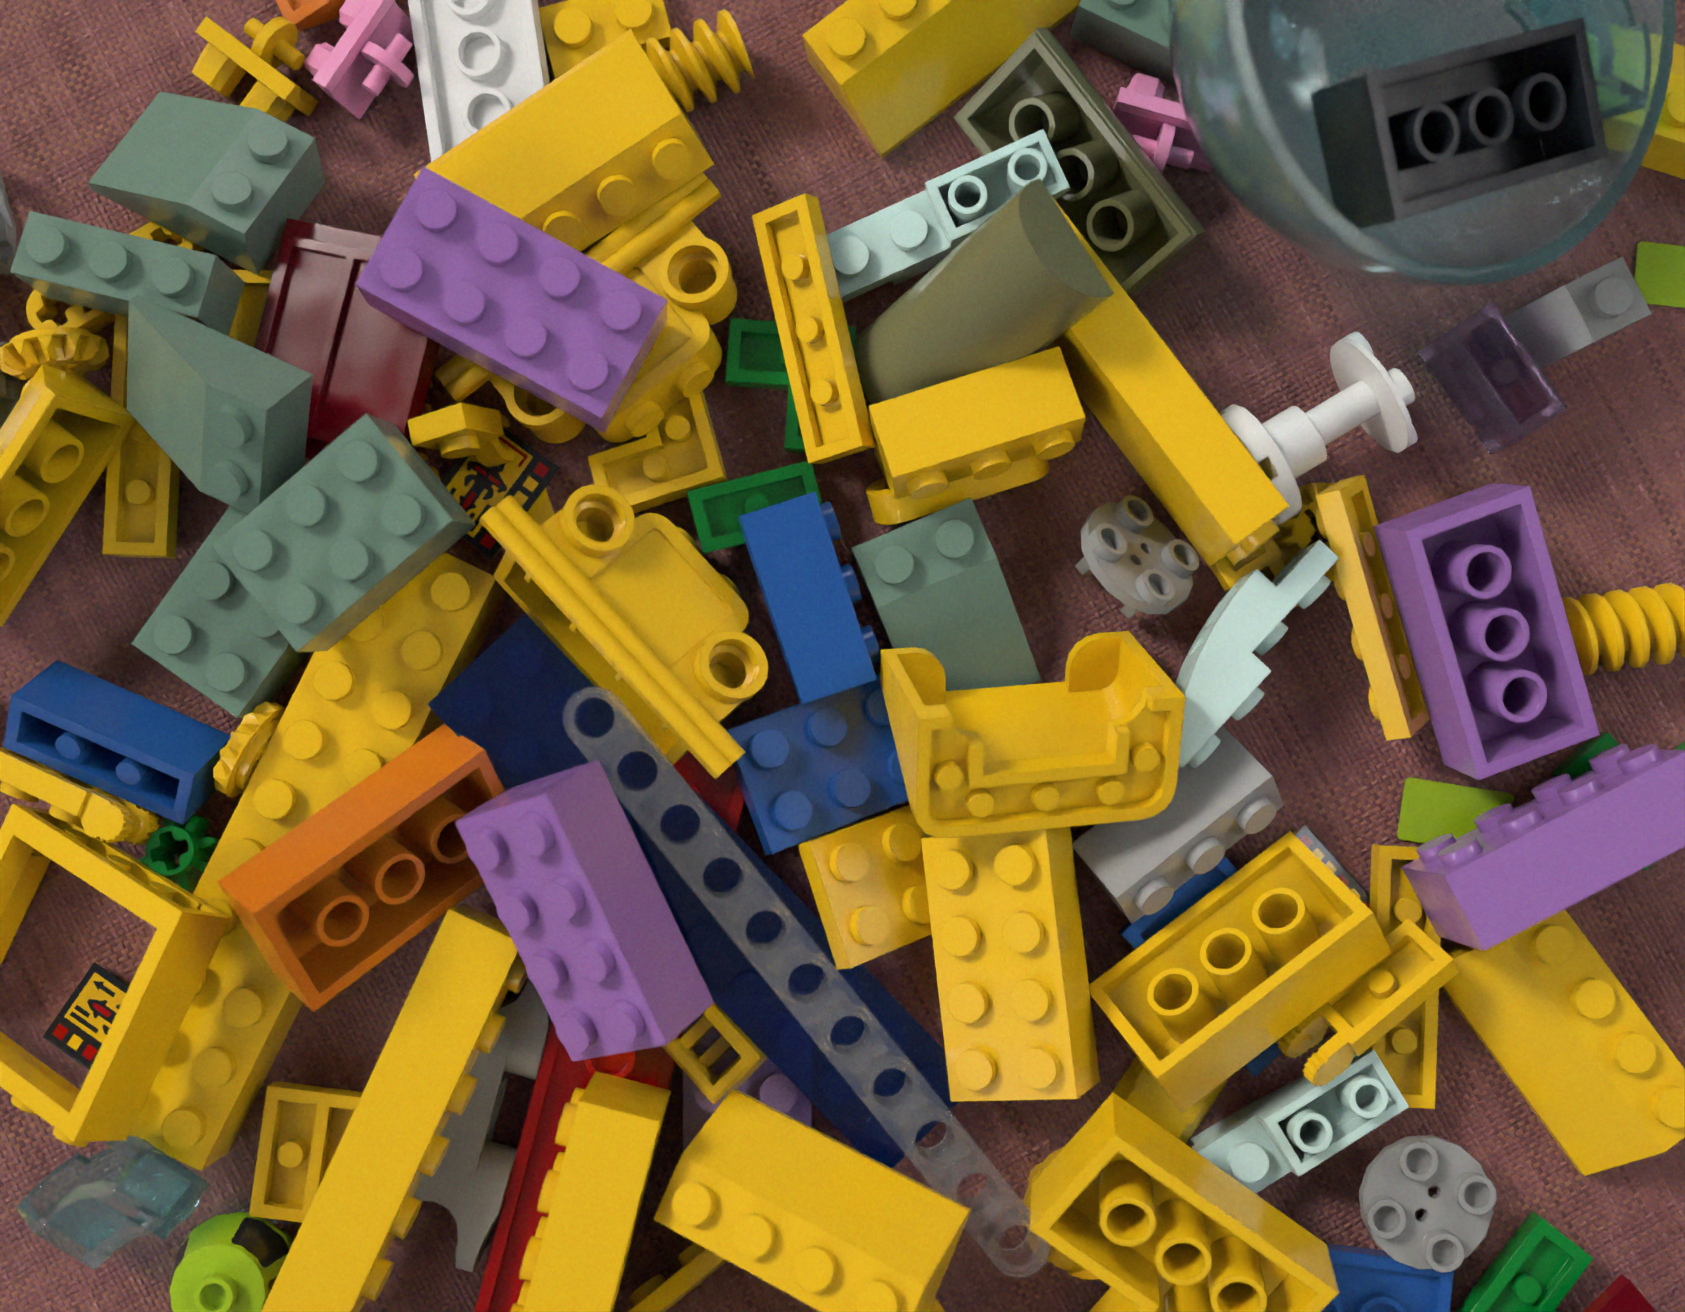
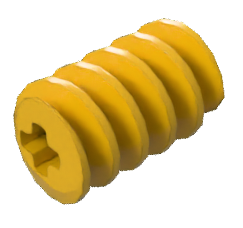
M725 9L717 13L716 33L700 18L693 22V42H690L678 27L670 31V51H666L654 36L646 40L647 56L674 98L678 100L688 113L694 111V90L699 89L710 103H715L718 101V81L723 80L734 94L741 92V72L746 71L755 81L752 66L740 32L733 17Z
M1672 582L1656 585L1653 589L1642 586L1631 588L1628 592L1621 589L1609 591L1603 596L1596 593L1581 595L1577 600L1572 597L1561 598L1583 675L1594 674L1598 668V661H1600L1602 667L1607 672L1620 671L1624 663V657L1632 668L1645 667L1650 656L1658 665L1670 664L1675 657V651L1685 659V591L1682 587Z

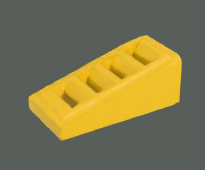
M712 997L714 1003L702 1013L704 1016L681 1038L676 1036L668 1045L662 1047L714 1105L721 1103L732 1089H738L769 1058V1055ZM715 1027L722 1036L699 1057L692 1048ZM733 1047L740 1056L718 1076L711 1067Z

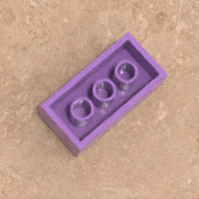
M424 166L355 284L369 306L603 433L607 430L667 321V300Z
M1491 483L1373 526L1444 765L1477 780H1481L1600 735L1530 486Z
M1627 744L1609 748L1589 759L1592 769L1571 779L1569 774H1563L1548 779L1531 790L1535 797L1534 799L1513 809L1511 804H1504L1492 808L1474 819L1477 826L1476 829L1455 839L1452 833L1445 834L1418 847L1416 852L1420 858L1402 866V869L1436 934L1439 937L1485 951L1685 847V750H1659L1657 744L1646 745L1635 750H1630Z
M599 759L508 788L455 821L466 844L469 857L476 865L496 905L498 916L506 926L523 960L528 977L536 987L556 1028L557 1036L565 1046L572 1062L668 1045L714 1003Z

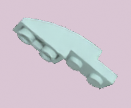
M1044 129L925 182L924 191L827 234L842 303L890 281L895 286L935 267L1018 191L1033 180L1040 178L1054 199L1068 192L1070 186Z
M1321 540L1300 550L1272 581H1269L1258 569L1239 578L1215 607L1198 633L1182 664L1175 683L1186 697L1178 769L1183 768L1187 763L1193 769L1203 763L1221 742L1215 735V732L1230 716L1236 721L1242 719L1263 697L1264 692L1258 685L1269 675L1271 670L1252 652L1256 651L1262 656L1269 651L1288 630V627L1282 620L1295 605L1298 604L1302 609L1307 608L1330 585L1331 581L1324 574L1339 557Z
M1369 1048L1359 1057L1355 1054L1349 1068L1342 1074L1335 1076L1334 1080H1331L1328 1084L1316 1087L1303 1076L1248 1104L1192 1137L1190 1140L1194 1146L1190 1148L1256 1194L1289 1172L1300 1177L1409 1106L1375 1050Z

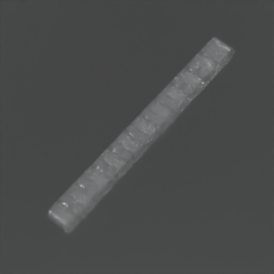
M601 687L585 688L575 693L566 703L563 713L564 728L571 740L589 762L599 759L616 796L935 1191L972 1209L964 1228L993 1264L1005 1275L1015 1278L1029 1277L1038 1272L1047 1261L1050 1246L1048 1242L1030 1231V1208L621 698L612 691ZM598 697L604 699L614 710L615 722L613 728L604 736L593 737L587 735L580 729L577 723L579 707L590 698ZM632 751L648 753L657 764V777L651 785L645 788L635 789L629 787L622 781L619 775L621 759ZM684 804L697 812L700 824L697 832L687 840L677 841L664 834L660 820L668 808ZM726 857L738 863L741 867V877L733 889L727 892H717L706 886L703 880V873L711 861ZM767 910L777 913L782 918L783 926L781 933L775 940L760 944L753 942L747 937L745 928L748 920L754 914ZM811 963L823 969L824 978L817 991L807 995H800L788 988L790 974L796 967ZM848 1016H855L864 1021L865 1029L863 1036L858 1042L849 1046H841L831 1040L832 1028L838 1020ZM887 1069H898L905 1072L906 1080L899 1093L889 1097H882L873 1092L874 1081L881 1072ZM931 1121H939L946 1124L945 1136L939 1144L928 1148L915 1144L917 1131L922 1125ZM975 1173L987 1175L986 1186L979 1195L974 1198L957 1196L958 1186L966 1176ZM1017 1225L1027 1227L1026 1238L1020 1245L1010 1249L999 1247L1000 1238L1008 1228Z

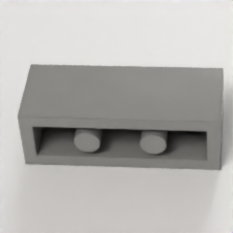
M1224 726L1215 732V735L1221 740L1220 744L1203 763L1194 769L1188 763L1183 768L1178 769L1177 787L1174 797L1163 811L1143 820L1096 824L1072 843L1073 850L1086 871L1131 924L1135 923L1143 915L1154 914L1165 907L1171 900L1175 890L1194 875L1207 873L1216 867L1224 857L1226 850L1245 835L1255 834L1267 827L1274 819L1277 810L1284 806L1273 776Z

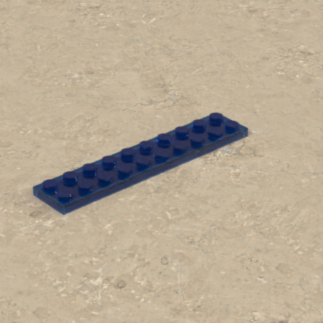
M527 614L521 616L427 704L458 737L463 735L485 749L498 778L508 789L599 759L713 1001L859 1152L893 1168L958 1103L951 1102L945 1049L863 964L850 969L837 970L822 921L681 774L664 759Z

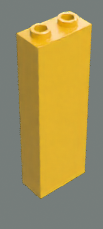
M1056 202L1114 294L1044 349L1060 347L1077 393L1208 566L1211 568L1226 556L1235 566L1280 531L1273 520L1290 505Z

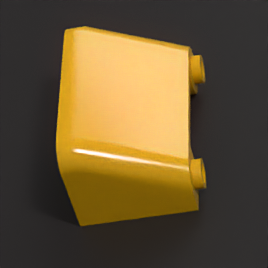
M1129 631L1096 633L1078 641L1068 654L1065 681L978 689L946 691V677L942 664L935 654L924 648L908 647L882 649L880 651V682L910 808L921 829L932 837L950 839L1143 820L1157 815L1172 801L1177 787L1186 697Z

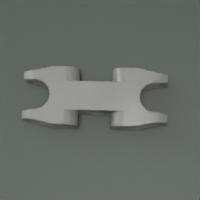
M529 978L520 996L515 999H504L498 1014L507 1017L503 1031L489 1055L480 1051L470 1072V1075L479 1079L473 1096L461 1116L451 1113L441 1135L451 1140L448 1150L432 1178L423 1174L413 1195L414 1198L421 1201H435L449 1209L457 1223L455 1268L474 1272L480 1263L491 1232L500 1216L518 1149L492 1142L510 1073L536 1080L552 1021L536 987Z

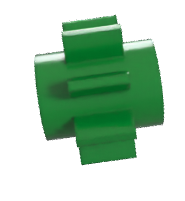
M194 815L189 819L186 826L185 823L182 825L164 817L163 823L165 827L157 830L150 836L145 847V857H142L139 861L174 883L178 880L179 886L188 892H194L199 882L198 878L202 876L220 839L205 834L209 826V819ZM184 842L188 843L189 852L180 855L179 863H176L175 854L184 850Z

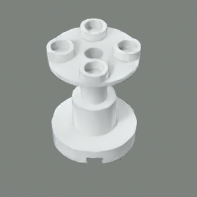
M1354 331L1340 339L1330 350L1331 368L1340 392L1306 413L1296 406H1291L1262 424L1244 407L1235 404L1230 405L1219 413L1290 505L1273 520L1277 526L1301 512V496L1295 479L1326 461L1327 451L1325 446L1359 425L1379 445L1386 450L1400 453L1418 440L1416 430L1412 425L1410 414L1406 407L1415 400V394L1410 382L1397 368L1386 371L1374 356L1368 341L1359 332Z

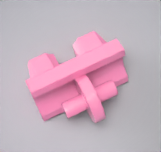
M346 0L339 10V22L347 29L335 47L326 42L316 44L304 61L305 68L314 76L312 80L346 113L358 120L361 119L374 98L380 94L389 79L407 88L414 78V74L402 63V60L413 46L411 19L399 8L395 0Z
M1140 73L1134 75L1127 88H1120L1112 110L1161 174L1166 164L1186 170L1191 167L1210 173L1219 148L1228 134L1231 117L1221 115V97L1198 90L1188 94L1185 104L1162 98L1165 86L1160 82V79Z

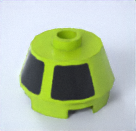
M249 1212L216 1215L195 1227L178 1248L170 1282V1298L173 1312H261L294 1242L289 1232L285 1228L279 1230L265 1218L251 1217Z

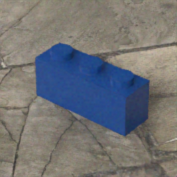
M812 492L739 516L737 519L798 701L803 705L877 680L872 664L880 662V649L872 627L867 625L860 628L852 603L862 600L861 592L851 564L839 565L832 541L842 537L831 503L828 501L819 504L816 492Z
M56 660L11 695L3 747L183 825L216 792L213 769L221 758L220 750L226 746L231 735Z

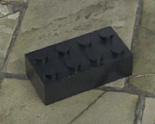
M1584 17L1368 73L1310 93L1339 233L1402 220L1609 157Z

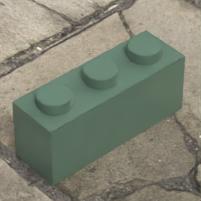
M29 211L10 270L13 275L50 299L128 317L129 300L138 295L229 336L245 284L216 255L34 211Z

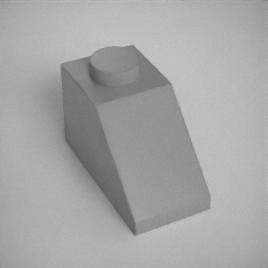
M1620 257L1480 330V333L1507 386L1629 327L1652 313L1623 257Z

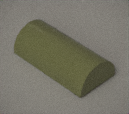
M1046 27L1037 28L953 117L983 156L1044 129L1070 186L1069 191L1055 199V201L1131 299L1177 264L1207 233L1073 59Z
M1040 178L1026 184L858 335L853 350L862 390L872 404L1038 353L1114 294Z

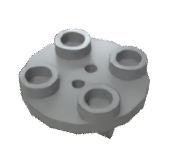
M1127 495L1119 503L1108 502L1094 509L1086 518L1081 529V547L1084 557L1074 566L1083 575L1090 569L1103 587L1125 604L1120 611L1130 619L1138 611L1146 614H1167L1186 601L1193 585L1192 573L1199 567V558L1191 545L1183 540L1176 539L1170 530L1154 517L1151 508L1144 500L1133 495Z
M1434 1135L1406 1136L1384 1147L1367 1166L1359 1189L1360 1213L1372 1240L1395 1261L1417 1269L1451 1272L1457 1269L1463 1260L1469 1257L1486 1237L1497 1195L1493 1183L1486 1177L1480 1163L1458 1144ZM1431 1186H1436L1435 1194L1428 1195V1189ZM1418 1209H1424L1422 1217L1415 1218V1212Z

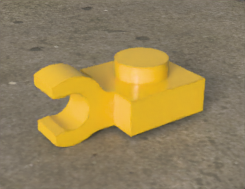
M458 403L407 420L412 446L440 450L442 458H462L475 454L478 461L486 467H494L516 459L515 451L505 449L499 441L498 437L504 436L503 429L510 427L509 419L500 414L499 410Z

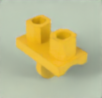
M207 16L195 31L207 40L208 44L201 52L192 73L226 98L230 96L242 77L248 72L257 79V82L240 106L259 109L285 122L295 108L309 117L319 103L313 96L277 70L284 63L296 71L301 68L305 61V55L295 48L298 40V29L288 19L279 16L273 18L265 25L255 17L249 19L244 26V33L254 40L251 49Z

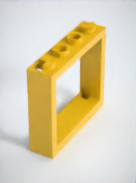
M12 804L0 829V966L51 860L148 922L157 930L81 1090L1 1031L0 1087L12 1095L10 1101L15 1107L38 1115L54 1127L53 1135L64 1143L86 1148L88 1142L126 1141L231 918L168 878L156 873L149 866L114 844L102 842L100 839L86 835L83 826L59 820L48 813L49 810Z

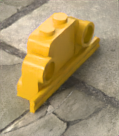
M704 172L619 226L584 254L667 300V321L607 430L603 433L594 428L603 439L609 442H624L632 437H641L651 432L662 421L664 412L680 399L695 396L703 391L710 384L714 377V372L721 364L722 349L710 325L724 320L732 312L737 301V287L732 277L731 265L724 250L715 241L706 238L691 221L722 197L719 190L707 178ZM459 354L455 355L434 372L457 403L463 401L490 380L505 399L506 406L520 424L529 428L537 438L544 442L553 444L567 442L576 437L586 424Z
M587 485L577 489L570 495L564 507L540 526L511 495L505 497L480 517L479 522L506 550L493 575L494 579L668 769L690 751L716 780L745 753L743 748L720 723L742 702L753 697L762 688L768 675V661L758 642L743 633L748 624L749 613L746 604L741 599L737 586L727 576L719 574L698 552L693 538L684 529L675 527L669 519L656 513H645L635 518L633 509L627 499L618 491L604 485Z

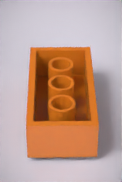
M443 724L220 879L217 883L277 978L315 1012L445 914L449 908L457 905L484 884L476 865L469 857L466 844L455 821L505 790L485 749Z

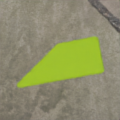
M1643 241L1638 243L1634 280L1647 304L1685 308V246Z
M1408 777L1404 783L1397 837L1401 840L1426 843L1439 836L1452 833L1455 839L1477 828L1474 822L1477 816L1500 805L1512 803L1514 795Z

